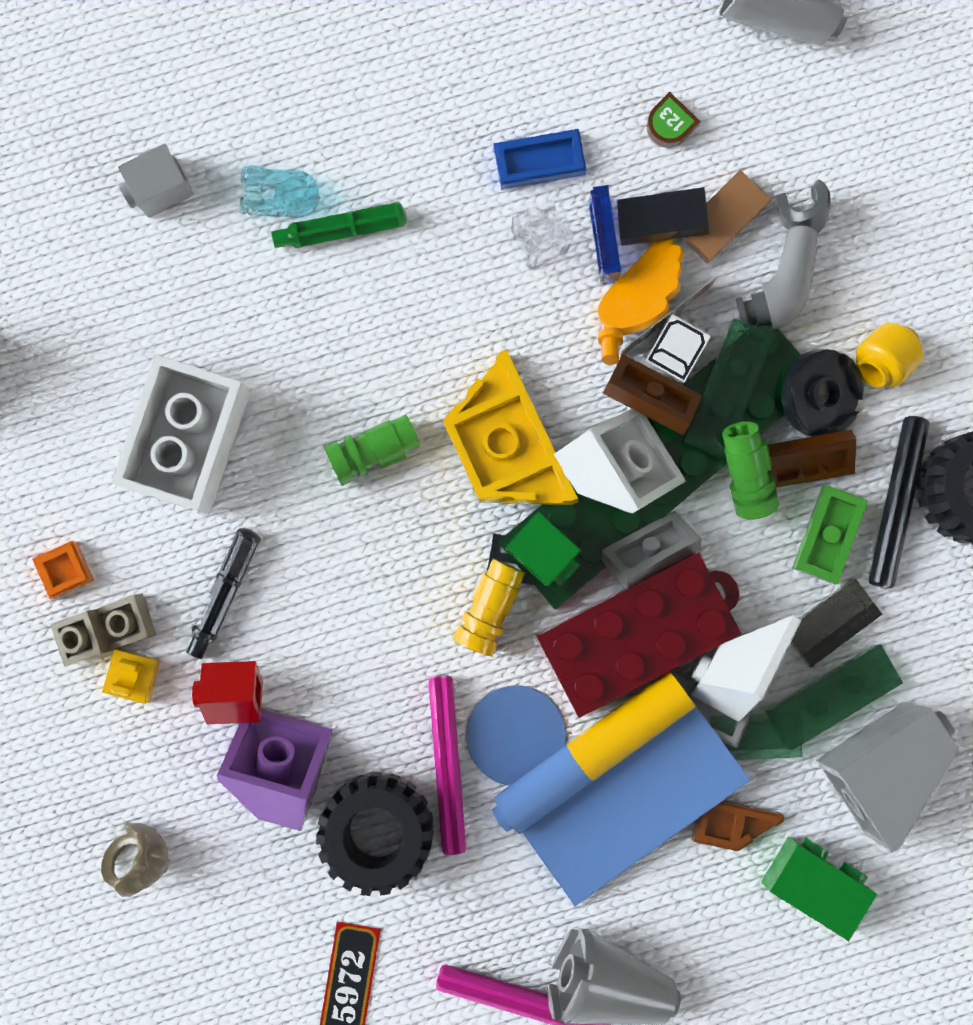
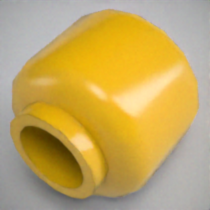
M886 322L879 325L860 343L855 351L856 365L861 372L862 379L867 384L876 388L892 389L900 386L924 360V349L917 332L899 323Z

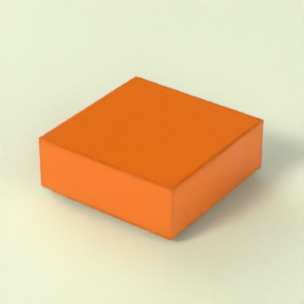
M72 540L32 559L49 599H56L95 581L77 541Z

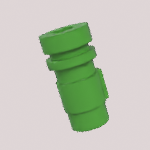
M407 414L392 421L388 420L367 429L356 437L352 438L349 434L343 437L344 442L340 444L335 440L323 447L340 485L344 486L355 481L353 477L360 474L361 478L368 475L367 470L379 465L383 469L405 459V453L421 445Z
M749 421L734 423L725 428L722 435L729 474L733 479L729 486L737 516L747 520L764 518L773 514L780 505L774 477L768 472L772 470L767 440L763 441L761 439L759 427L756 423Z

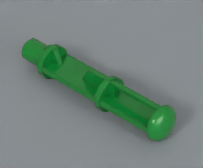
M396 201L395 203L355 211L351 210L336 215L292 222L288 228L271 231L275 249L290 245L294 248H302L304 246L358 237L359 235L399 227L403 228L406 224V211L404 206L399 201Z

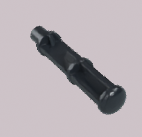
M239 528L236 530V535L219 573L215 576L216 579L209 592L212 596L211 602L201 624L194 625L191 629L193 638L186 653L193 657L203 659L209 644L216 641L218 637L217 634L238 588L242 584L241 581L255 550L261 542V537L251 529Z

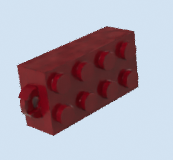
M697 552L628 589L624 588L535 634L576 715L578 718H581L742 634L730 612L738 603L740 593L736 581L730 574L716 570L709 572L700 553ZM716 582L722 587V589H723V591H724V594H725V598H724V599H723V597H722V595H721V593H720V591H719L717 585L715 584Z

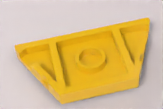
M507 349L503 350L496 356L495 364L481 380L478 378L469 388L463 402L456 404L442 420L480 503L576 504L578 503L576 493L554 455L556 453Z

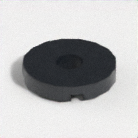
M814 349L803 353L790 365L782 386L781 400L783 410L792 427L806 436H818L845 431L855 421L859 411H855L858 406V400H863L864 386L861 372L852 358L836 350ZM825 382L829 389V395L826 402L822 405L818 399V391Z

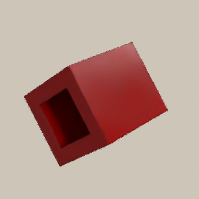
M257 662L202 663L200 681H194L192 701L194 708H200L206 724L261 722L263 680Z

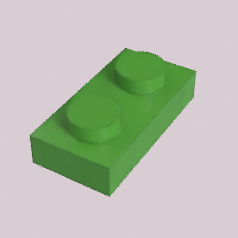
M828 485L822 486L792 569L831 584H838L868 500Z

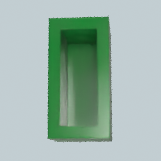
M539 511L506 546V551L544 586H549L552 581L562 585L580 565L574 557L581 550Z
M788 836L761 883L769 892L849 942L877 896L876 892L864 884L868 876L845 861L840 868L826 860L829 851L807 837L800 844Z

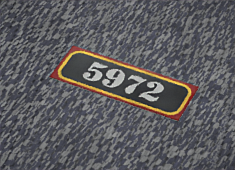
M718 276L622 350L619 359L622 354L628 353L665 324L672 314H678L710 289Z
M343 922L336 923L320 1025H365L381 929Z

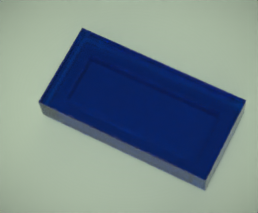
M608 185L596 186L590 191L588 206L599 278L603 285L615 283L619 280L621 266Z

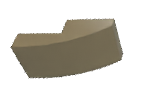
M143 593L126 597L98 609L79 613L50 625L64 667L157 635Z

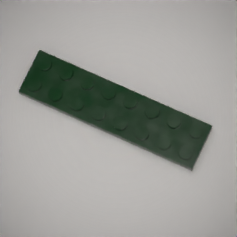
M755 323L683 384V386L702 395L692 422L684 435L647 417L686 482L633 514L578 494L573 487L578 503L573 505H540L500 539L498 544L516 563L519 569L525 572L527 578L553 609L556 610L606 567L602 562V549L652 522L664 518L727 464L722 435L725 428L734 423L749 421L758 425L761 435L785 415L781 400L783 380L790 365L801 354L779 329L773 330L771 323L759 326ZM538 511L581 550L574 557L580 564L579 567L562 585L552 581L549 586H544L506 551V546Z

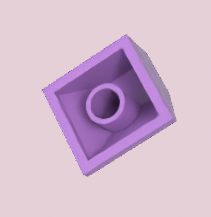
M261 709V722L239 724L217 773V781L257 819L302 831L315 796L333 729Z

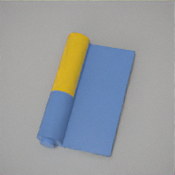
M671 671L658 677L494 796L497 806L492 809V812L506 832L514 829L518 834H524L572 904L576 906L751 780Z

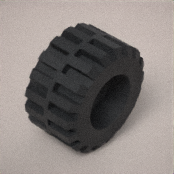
M973 431L945 441L944 445L936 447L930 453L932 459L924 461L920 468V471L926 473V475L918 479L916 489H924V497L917 498L919 507H928L930 513L924 517L929 524L938 523L940 525L937 529L939 534L944 537L954 536V542L961 544L971 543L973 545V506L968 502L963 491L964 474L973 463Z
M372 772L370 776L363 777L362 774L353 778L351 782L345 783L337 790L320 815L318 821L320 828L316 834V845L321 846V851L318 854L321 864L328 863L330 869L327 874L333 880L337 877L341 878L344 881L342 888L350 892L353 886L360 888V895L371 896L372 891H380V896L391 894L392 888L395 887L401 890L409 884L413 876L416 878L419 875L425 861L428 859L434 835L432 812H429L427 808L428 801L424 795L420 796L415 791L416 786L410 781L407 784L400 781V776L391 773L390 776H382V772ZM368 808H379L391 813L398 820L403 831V839L399 848L392 854L380 857L371 856L361 851L354 843L350 832L352 819L358 812Z

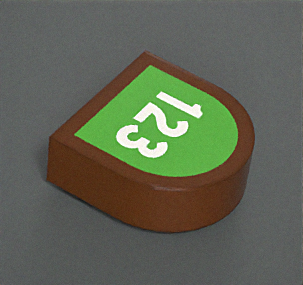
M669 91L651 110L647 120V133L650 139L658 146L672 148L684 142L699 127L701 121Z

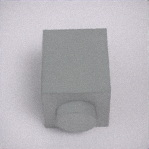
M166 143L118 166L125 181L119 184L125 200L131 209L138 206L148 218L195 195L176 157Z

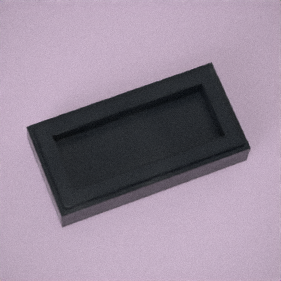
M705 187L617 200L621 246L710 234Z

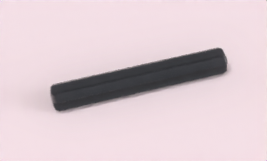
M908 416L904 418L868 580L869 584L876 587L891 589L896 583L930 426L929 420L923 417Z

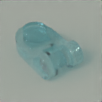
M259 166L242 167L241 183L245 184V196L240 198L241 214L262 217L299 218L308 216L318 207L320 201L319 188L314 178L308 173L300 170L265 169ZM262 187H275L274 199L262 198Z

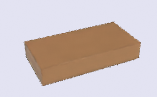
M740 169L707 202L710 234L683 237L681 239L708 264L770 203L771 199Z

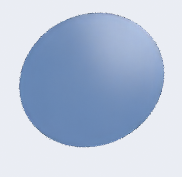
M506 686L489 693L476 705L467 724L466 740L468 751L477 768L493 781L504 785H511L565 746L566 731L561 713L546 695L525 686Z

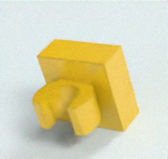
M114 649L102 693L142 704L149 703L161 660L123 649Z

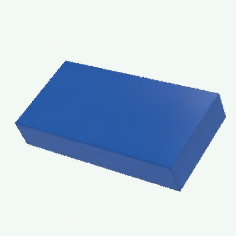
M579 129L493 143L501 190L586 175L587 170Z

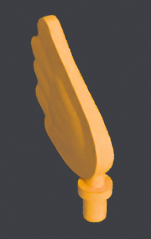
M674 239L654 241L641 258L609 288L601 299L598 306V315L604 329L598 333V343L602 346L601 361L604 364L614 365L618 363L619 346L623 344V335L642 331L657 323L669 313V301L679 293L681 289L679 278L683 273L681 262L684 253L679 245L674 244Z

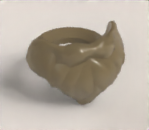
M127 822L123 826L127 834L119 836L109 845L101 862V875L104 882L113 887L121 897H131L149 888L167 872L170 862L165 842L156 829L143 823ZM137 845L138 853L133 861L131 870L125 876L118 878L115 874V862L118 855L126 847Z

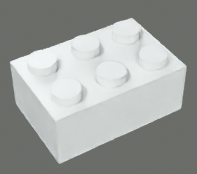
M155 354L111 484L209 515L251 390L240 381Z

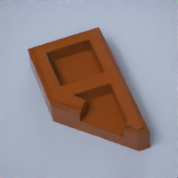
M723 800L695 820L692 840L697 843L738 852L752 843L753 839L773 826L781 824L784 821L785 815L780 812Z

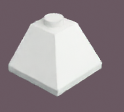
M633 409L588 430L554 454L565 476L570 480L578 494L632 514L686 482L648 418Z
M794 615L721 644L711 657L703 654L691 675V678L698 681L691 695L739 722L763 698L801 619Z

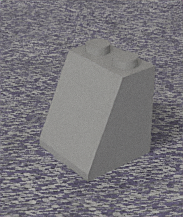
M902 702L817 759L816 762L865 835L893 853L903 844L959 751V747L951 737L955 733L954 727L940 710L934 711L924 706Z

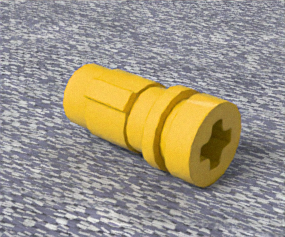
M493 558L487 573H482L471 597L474 601L469 612H464L461 619L465 623L464 625H458L453 640L477 653L493 657L499 644L496 637H502L505 629L502 627L505 617L509 615L518 595V588L525 572Z

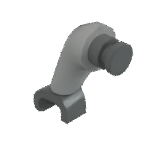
M817 179L811 187V198L815 205L805 211L799 212L791 209L786 192L776 195L780 220L788 230L776 274L768 282L762 283L763 291L751 294V300L743 302L742 297L735 298L743 330L748 329V323L757 321L758 326L771 323L773 330L783 328L799 317L806 305L813 278L817 236L825 227L828 213L831 209L830 191L822 180Z

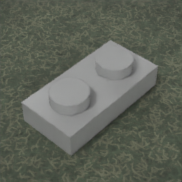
M673 511L664 518L658 519L602 549V562L622 585L628 589L700 551L702 538Z

